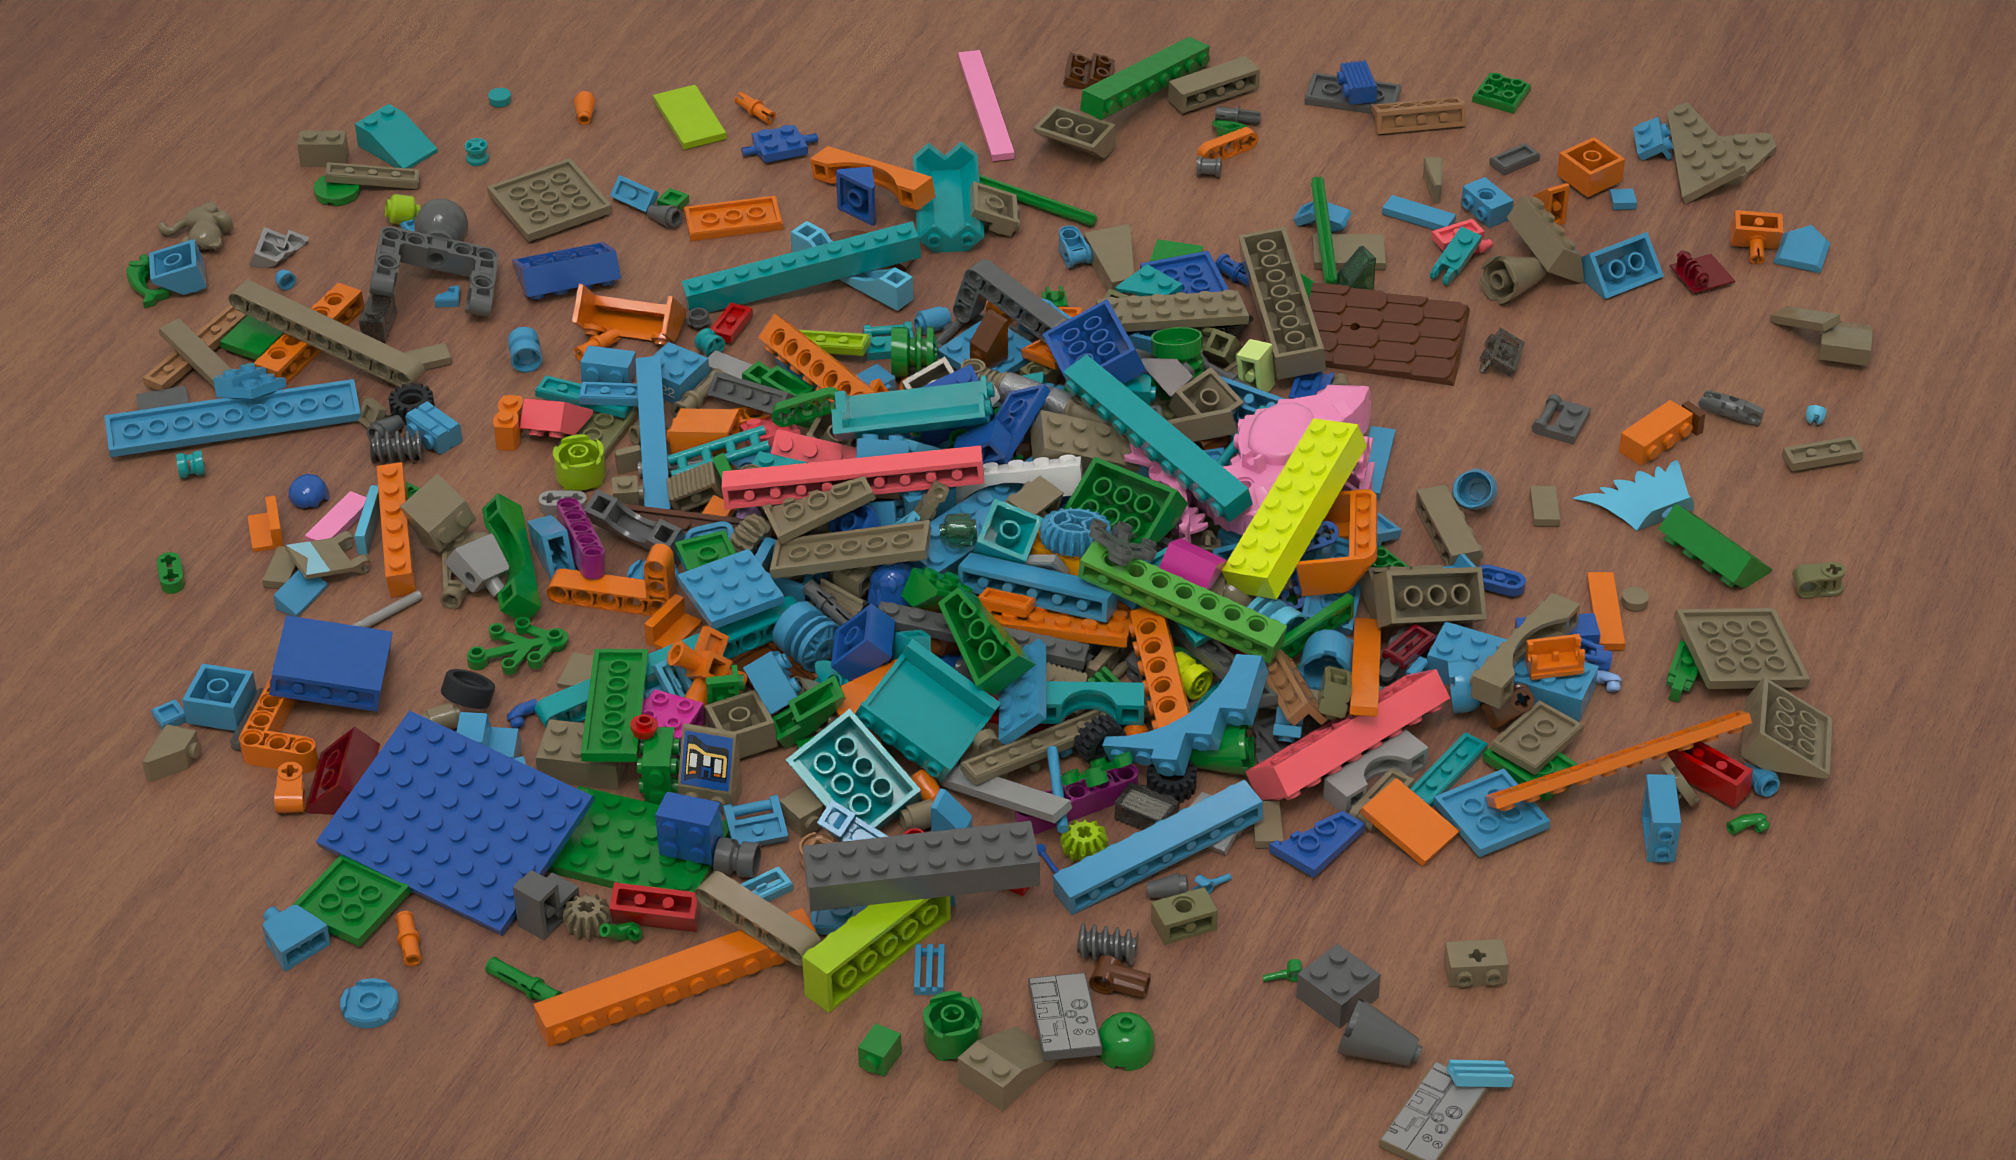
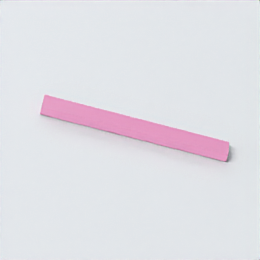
M980 50L958 52V60L991 160L994 162L1014 159V150Z

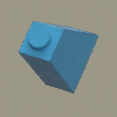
M552 515L527 521L532 546L549 580L551 581L554 572L558 569L575 570L567 529Z

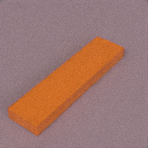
M1587 572L1586 580L1591 611L1595 613L1600 631L1599 645H1604V650H1625V638L1614 573Z

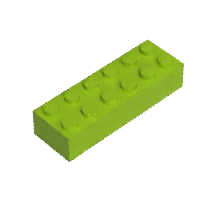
M950 896L867 905L864 910L856 916L850 917L844 925L835 932L829 933L823 941L814 948L808 949L802 956L805 996L828 1013L833 1011L913 949L916 944L922 942L951 919Z

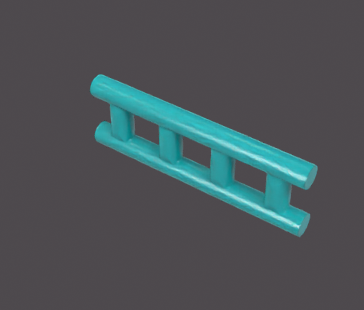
M764 425L668 455L669 464L677 463L678 469L671 471L672 476L681 472L685 473L686 470L689 471L690 468L694 469L701 464H708L709 461L713 462L711 452L726 448L727 453L725 456L729 463L756 455L759 451L771 450L768 440L760 442L759 437L766 435ZM750 440L751 446L736 450L735 444ZM702 456L703 461L688 466L687 460Z

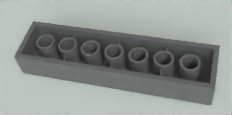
M1031 821L803 846L804 873L810 912L1040 886V860Z

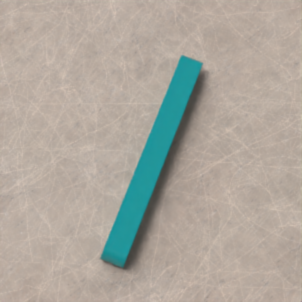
M793 596L784 597V604L716 628L715 630L729 636L723 657L731 659L773 641V630L776 622L783 612L790 606L798 603L796 598ZM700 633L681 641L694 650ZM673 644L649 654L645 690L660 685L651 666L667 659L668 652ZM670 665L675 677L679 678L674 666ZM590 679L544 697L536 703L534 711L545 728L549 719L577 723L585 720Z

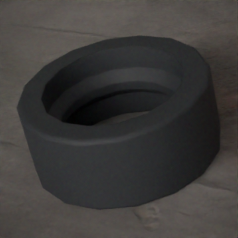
M450 669L447 671L441 687V694L446 699L473 709L489 707L495 691V684L490 679L463 669Z

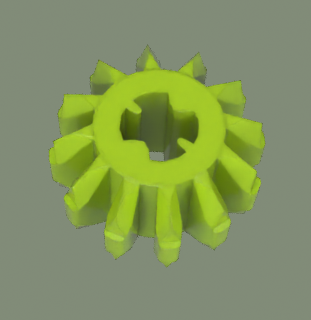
M1085 818L1083 822L1074 820L1072 825H1068V831L1062 833L1060 837V845H1062L1064 857H1070L1071 862L1074 863L1108 847V838L1104 826H1099L1097 820L1089 823Z

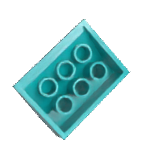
M848 709L786 759L788 765L826 808L831 800H834L855 813L857 818L877 830L898 818L899 811L905 809V806L921 800V789L851 709Z

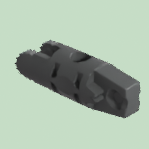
M1710 390L1705 391L1703 397L1698 402L1701 409L1742 423L1759 425L1764 414V409L1755 404Z

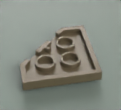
M1761 132L1758 134L1719 136L1745 165L1747 171L1723 185L1742 184L1747 180V175L1757 171L1764 164V160L1767 157L1771 158L1775 154L1776 144L1771 133Z

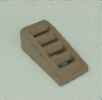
M1425 157L1423 176L1434 204H1439L1443 159L1439 157Z

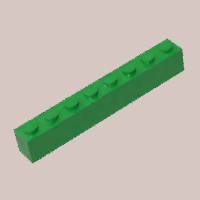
M1187 37L1083 89L1080 111L1103 120L1169 86V81L1192 74L1206 67L1210 60V46Z

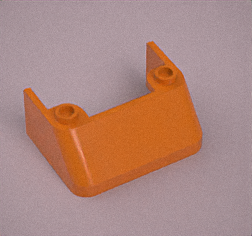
M579 284L572 322L585 331V335L589 337L599 336L610 328H615L620 334L618 337L654 341L655 345L663 347L668 342L675 343L685 321L687 310L673 296H668L666 305L597 296L585 285Z
M1361 489L1341 491L1323 521L1333 522L1338 528V537L1349 540V557L1299 561L1296 567L1302 596L1345 593L1356 585L1376 561L1378 502L1374 491Z

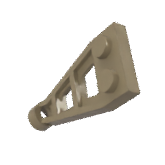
M463 531L442 550L443 592L440 602L444 607L449 609L458 608L461 601L470 591L462 581L451 580V576L454 573L446 565L445 561L454 549L491 533Z

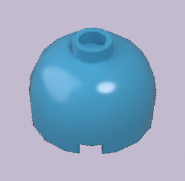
M1468 660L1448 661L1454 714L1473 711L1480 707L1482 703L1471 697L1472 685H1470L1472 673L1475 670H1479L1480 667Z

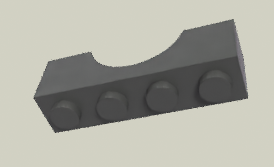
M598 489L595 491L584 508V512L592 524L649 551L655 544H665L672 549L674 562L678 561L679 556L675 549V542L682 541L686 537L681 528L662 519L652 521L644 518L625 506L619 499Z

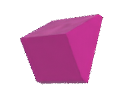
M1179 538L1169 543L1159 568L1180 576L1198 586L1205 587L1210 591L1227 560Z

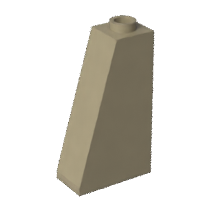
M1124 224L1084 233V240L1089 244L1092 252L1091 265L1106 292L1108 289L1115 290L1117 285L1134 274L1130 225ZM1126 292L1124 293L1125 295H1128V296L1134 295V294H1132V293H1126Z

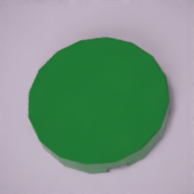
M324 175L314 183L313 190L316 200L320 203L327 205L328 202L333 203V206H341L354 201L358 197L361 188L357 184L325 182Z

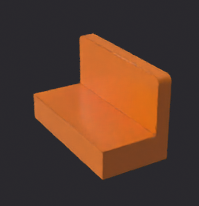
M275 495L265 497L267 513L248 516L253 552L277 549V546L284 547Z
M674 594L644 623L646 644L662 649L674 644L678 640L690 637L702 625L700 619L685 613L684 597Z

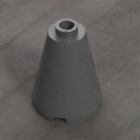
M1358 998L1337 1052L1347 1056L1409 1066L1411 1061L1417 1062L1423 1046L1418 1045L1419 1038L1366 1000Z

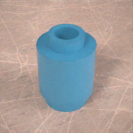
M941 306L918 311L914 318L916 330L917 327H922L923 335L927 334V327H934V332L943 330L947 323L951 324L949 310Z

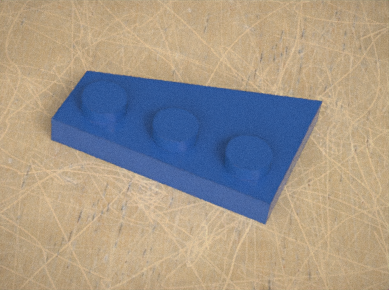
M1340 811L1316 822L1314 828L1303 833L1296 831L1290 834L1289 839L1281 843L1278 840L1270 843L1269 852L1314 878L1364 832L1365 823L1344 811Z

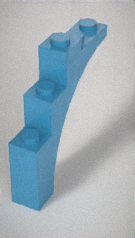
M1236 654L1229 672L1218 688L1201 705L1169 725L1146 733L1105 737L1102 746L1109 760L1113 761L1114 756L1130 751L1133 758L1132 763H1139L1141 765L1154 764L1157 773L1164 776H1184L1192 749L1218 751L1226 724L1235 726L1253 725L1269 673L1263 657L1259 655Z

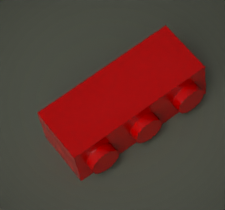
M1702 741L1693 743L1694 747L1688 750L1677 751V749L1668 751L1669 758L1688 783L1733 808L1751 791L1753 770Z
M614 882L609 910L612 922L627 923L632 921L643 926L697 932L702 905L695 897L694 892Z

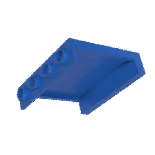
M286 615L272 670L269 695L378 712L393 632Z

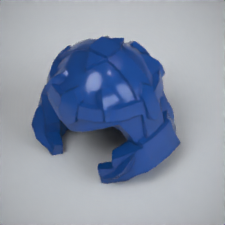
M898 562L892 565L883 564L876 567L870 577L868 603H872L877 608L881 601L912 607L901 596L912 567L905 562Z

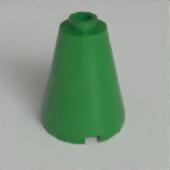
M1231 724L1226 726L1218 751L1192 749L1189 761L1191 760L1193 767L1196 766L1198 769L1247 776L1245 771L1255 766L1254 737H1248L1247 730L1252 729L1251 725L1235 726Z

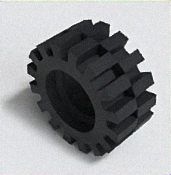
M410 383V386L402 384V388L397 386L395 391L390 392L388 398L391 416H400L405 426L407 425L406 414L415 408L418 409V406L425 402L435 406L432 390H429L428 386L423 387L421 383L415 386V383Z
M1101 714L1098 719L1095 716L1092 717L1091 723L1086 721L1084 723L1086 727L1084 729L1080 728L1078 730L1080 735H1075L1074 738L1076 741L1074 742L1076 752L1089 765L1091 761L1102 757L1110 761L1102 746L1105 737L1126 736L1124 729L1107 714L1105 716Z
M1190 760L1188 761L1184 776H1164L1157 773L1154 764H1150V767L1148 766L1147 789L1149 795L1153 794V799L1155 800L1160 798V803L1165 804L1166 800H1169L1170 805H1175V800H1178L1179 804L1184 803V798L1189 800L1191 794L1194 795L1196 766L1193 767V762ZM1167 777H1175V778H1178V779H1180V780H1177V781H1167V780H1165L1164 778H1167Z

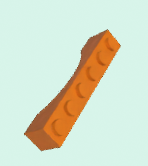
M830 146L825 147L810 158L813 178L823 182L836 183V171L838 169L872 167L874 185L885 188L893 193L902 206L919 210L936 197L931 176Z
M399 462L377 466L385 577L391 598L406 596L416 591L409 524L400 508L408 500L407 481L403 464Z

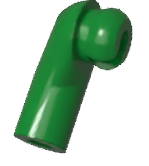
M1763 813L1743 814L1727 822L1726 828L1731 835H1734L1754 825L1755 830L1760 833L1770 828V823L1766 819L1768 817Z
M632 921L617 925L603 923L599 928L600 936L618 941L630 940L636 942L643 935L639 924Z

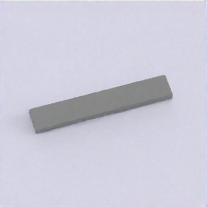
M959 764L952 768L943 782L935 778L939 786L1052 823H1056L1072 809L1071 800L1000 777L975 786L960 770Z

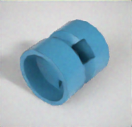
M529 327L514 329L507 338L511 365L515 370L524 373L538 369L543 360L537 332Z

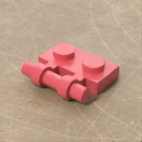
M1469 219L1432 231L1431 239L1444 251L1461 226L1482 235V239H1484L1485 231L1473 219ZM1491 239L1482 240L1474 253L1481 254L1486 249L1492 248Z

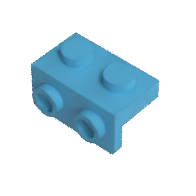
M1659 117L1633 127L1637 153L1641 161L1660 152L1664 153L1667 160L1672 159L1671 150L1674 147L1668 137L1671 136L1668 125L1666 123L1662 124Z

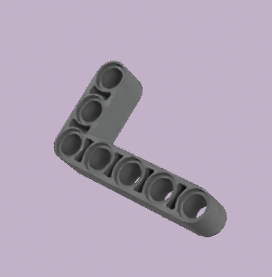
M982 259L966 270L953 306L955 318L961 323H967L984 310L988 300L1046 344L1043 333L1068 320L1064 315L988 259Z

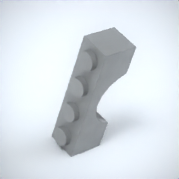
M1404 730L1399 735L1389 738L1381 746L1369 750L1358 760L1348 763L1340 771L1328 775L1324 779L1323 798L1338 811H1344L1349 814L1352 807L1367 793V782L1375 777L1384 775L1391 767L1409 777L1426 768L1429 747L1409 731Z

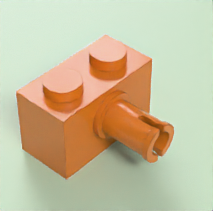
M1735 210L1730 224V246L1749 247V261L1755 264V257H1757V264L1763 263L1765 261L1764 249H1778L1783 235V215L1780 213Z

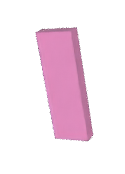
M350 491L305 535V541L334 538L338 534L347 531L361 517L367 497Z

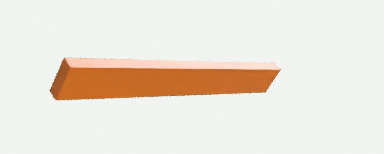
M1355 618L1352 692L1350 699L1351 715L1378 716L1381 628H1378L1377 619Z

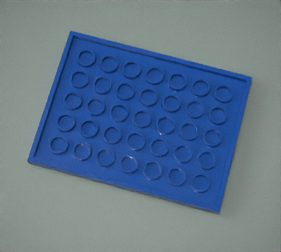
M409 710L320 834L316 843L319 847L337 856L342 855L398 882L408 884L411 892L503 936L517 916L513 893L515 883L531 870L542 876L545 875L595 801L592 795Z

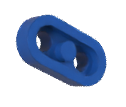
M1492 565L1479 566L1482 567L1484 590L1510 597L1521 595L1525 591L1526 578L1521 573Z

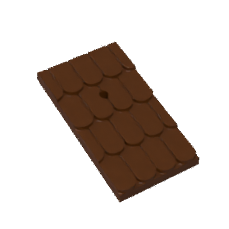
M1312 283L1309 303L1324 347L1326 367L1454 386L1470 313L1468 305L1455 301L1432 300L1423 296L1388 294L1378 290L1355 289L1346 285Z

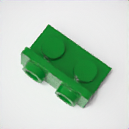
M731 665L732 675L706 677L707 705L739 695L740 691L745 690L743 674L738 675L737 665Z

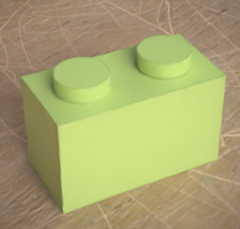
M1249 339L1236 355L1238 377L1254 388L1269 393L1276 384L1272 344Z

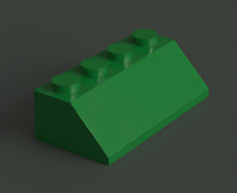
M1678 504L1674 505L1658 528L1666 534L1663 538L1675 547L1678 544L1683 546L1684 550L1682 552L1693 560H1696L1698 557L1704 561L1701 564L1703 568L1712 574L1718 571L1722 574L1720 580L1732 588L1736 584L1745 589L1772 571V568L1703 519Z

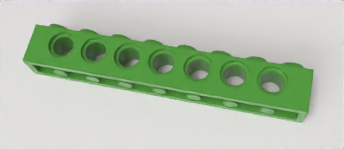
M1095 539L1080 559L1079 578L1248 655L1262 656L1264 662L1268 664L1272 662L1284 643L1287 625L1280 623L1278 620L1271 619L1251 608L1240 605L1229 598L1220 596L1205 587L1198 586L1143 560L1133 559V561L1129 562L1128 566L1116 564L1108 558L1110 554L1108 548Z

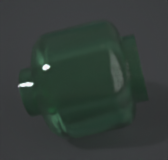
M969 513L948 514L945 517L944 524H939L940 540L946 539V545L949 548L971 547L973 540H977L976 519H972Z

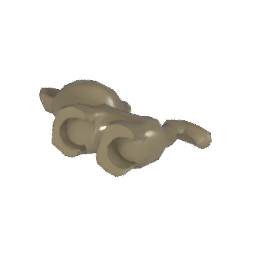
M211 200L200 207L190 210L183 219L177 221L173 226L168 227L164 222L158 224L159 231L166 236L175 235L185 227L191 228L189 234L181 240V243L195 239L199 250H216L222 245V232L229 233L234 229L228 213L225 210L219 211L218 207Z

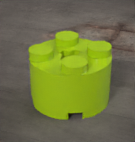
M572 435L565 437L561 440V444L558 447H554L555 476L557 482L563 486L564 491L596 489L603 485V480L606 476L604 447L598 439L595 442L590 440L588 435Z

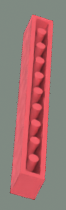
M981 446L723 471L722 493L726 510L763 506L770 503L771 505L784 504V499L794 497L795 500L809 496L808 492L818 489L823 492L829 491L832 485L865 476L874 495L927 490L931 487L934 480L948 487L985 484Z

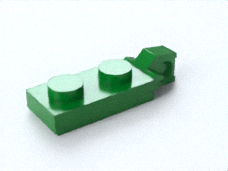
M1681 640L1666 679V685L1672 686L1668 699L1678 703L1683 690L1690 692L1698 673V668L1686 642Z

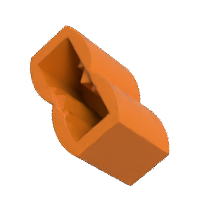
M503 395L498 402V413L493 419L497 450L515 451L521 444L520 434L524 431V429L520 428L523 399L521 396Z

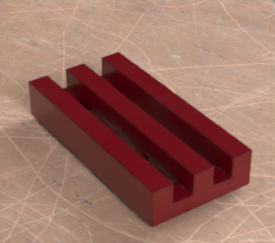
M1414 624L1382 651V658L1385 660L1390 658V663L1394 665L1399 663V668L1404 670L1434 644L1436 635ZM1406 644V646L1402 650H1400L1398 653H1395L1403 645Z

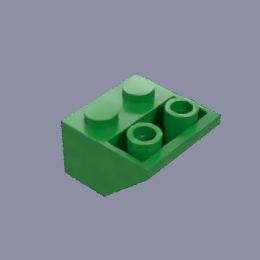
M913 567L901 593V596L912 607L942 613L938 602L958 587L974 596L976 595L972 593L973 589L959 581L960 577L951 572L941 574L929 567H924V570Z

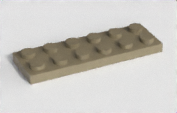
M1224 290L1222 292L1201 291L1190 294L1180 292L1174 295L1154 294L1141 297L1132 295L1125 298L1106 297L1104 299H1096V305L1106 299L1109 300L1126 332L1160 330L1174 327L1192 328L1249 324V314L1238 291Z
M930 520L802 536L791 539L783 544L776 540L770 573L772 579L790 578L796 575H815L820 572H839L844 569L867 568L883 564L892 565L906 561L917 562L927 559L932 532Z

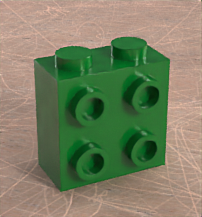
M658 727L652 738L640 739V754L643 757H638L637 773L642 774V777L639 779V793L644 794L645 802L660 805L666 792L679 794L678 778L676 776L679 775L680 758H677V755H680V739H675L674 727Z

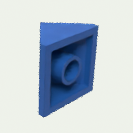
M872 167L838 169L836 171L837 209L874 226L876 224Z

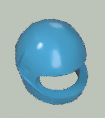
M1474 468L1463 472L1455 479L1452 486V494L1456 503L1462 508L1478 510L1492 505L1498 494V486L1495 478L1489 472Z

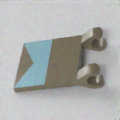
M344 531L334 538L285 546V550L305 579L353 571L367 574L369 567L364 564L371 563L367 555H360L350 561L343 552V550L348 551L353 547L352 543L347 541L354 539L353 534L349 531Z

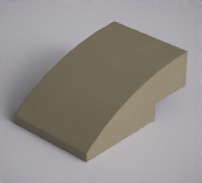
M1841 321L1831 329L1821 332L1819 359L1868 366L1873 326Z

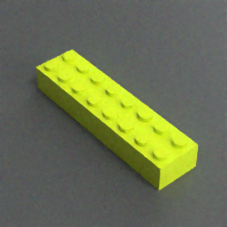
M1312 419L1223 567L1222 573L1227 584L1247 595L1277 600L1367 447L1358 424Z

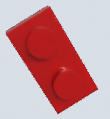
M731 302L710 329L716 335L721 336L725 342L732 343L753 316V309Z

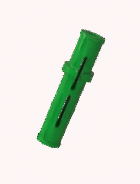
M491 957L486 963L485 972L487 974H491L508 985L519 989L531 1000L543 1001L563 994L561 991L545 984L542 978H533L503 962L498 957Z

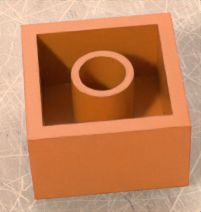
M1592 137L1559 153L1557 176L1586 197H1590L1623 181L1625 158L1597 138Z

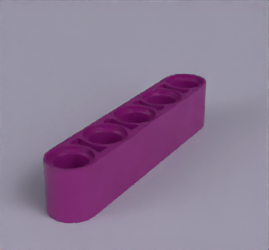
M562 498L558 500L557 521L567 529L572 556L582 576L588 579L603 577L605 575V550L580 502L575 498Z
M1129 764L1121 768L1107 770L1106 774L1109 781L1097 786L1087 788L1085 779L1063 786L1064 798L1071 800L1072 809L1066 813L1067 822L1134 798L1138 792L1137 767ZM1052 789L1045 792L1052 794ZM1015 810V822L1031 821L1034 835L1057 827L1056 823Z

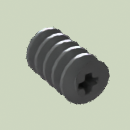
M406 430L403 438L400 437L398 431H395L393 438L390 437L388 431H385L383 438H380L378 431H375L373 439L370 440L372 463L376 462L377 456L381 463L386 462L387 456L392 463H395L397 456H399L401 462H405L407 456H409L411 462H415L417 455H419L420 460L423 462V439L419 430L415 431L414 437H411L409 431Z
M1082 923L1078 935L1077 954L1080 951L1082 959L1087 960L1092 952L1094 961H1098L1102 954L1103 956H1115L1121 963L1126 957L1128 966H1133L1137 955L1139 932L1135 938H1132L1131 929H1127L1125 935L1121 936L1119 927H1116L1113 934L1110 935L1108 926H1104L1102 932L1098 933L1096 924H1093L1090 932H1088L1085 923Z

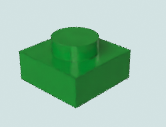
M669 188L657 199V206L674 205L682 210L689 203V194Z

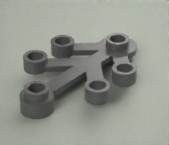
M1099 519L1092 520L1089 536L1108 548L1110 553L1108 558L1112 562L1128 566L1129 562L1133 561V559L1154 560L1157 553L1155 550L1157 544L1154 541L1142 538L1140 544L1129 543L1133 535V527L1131 525L1118 521L1117 525H1114L1111 533L1106 531L1107 523Z

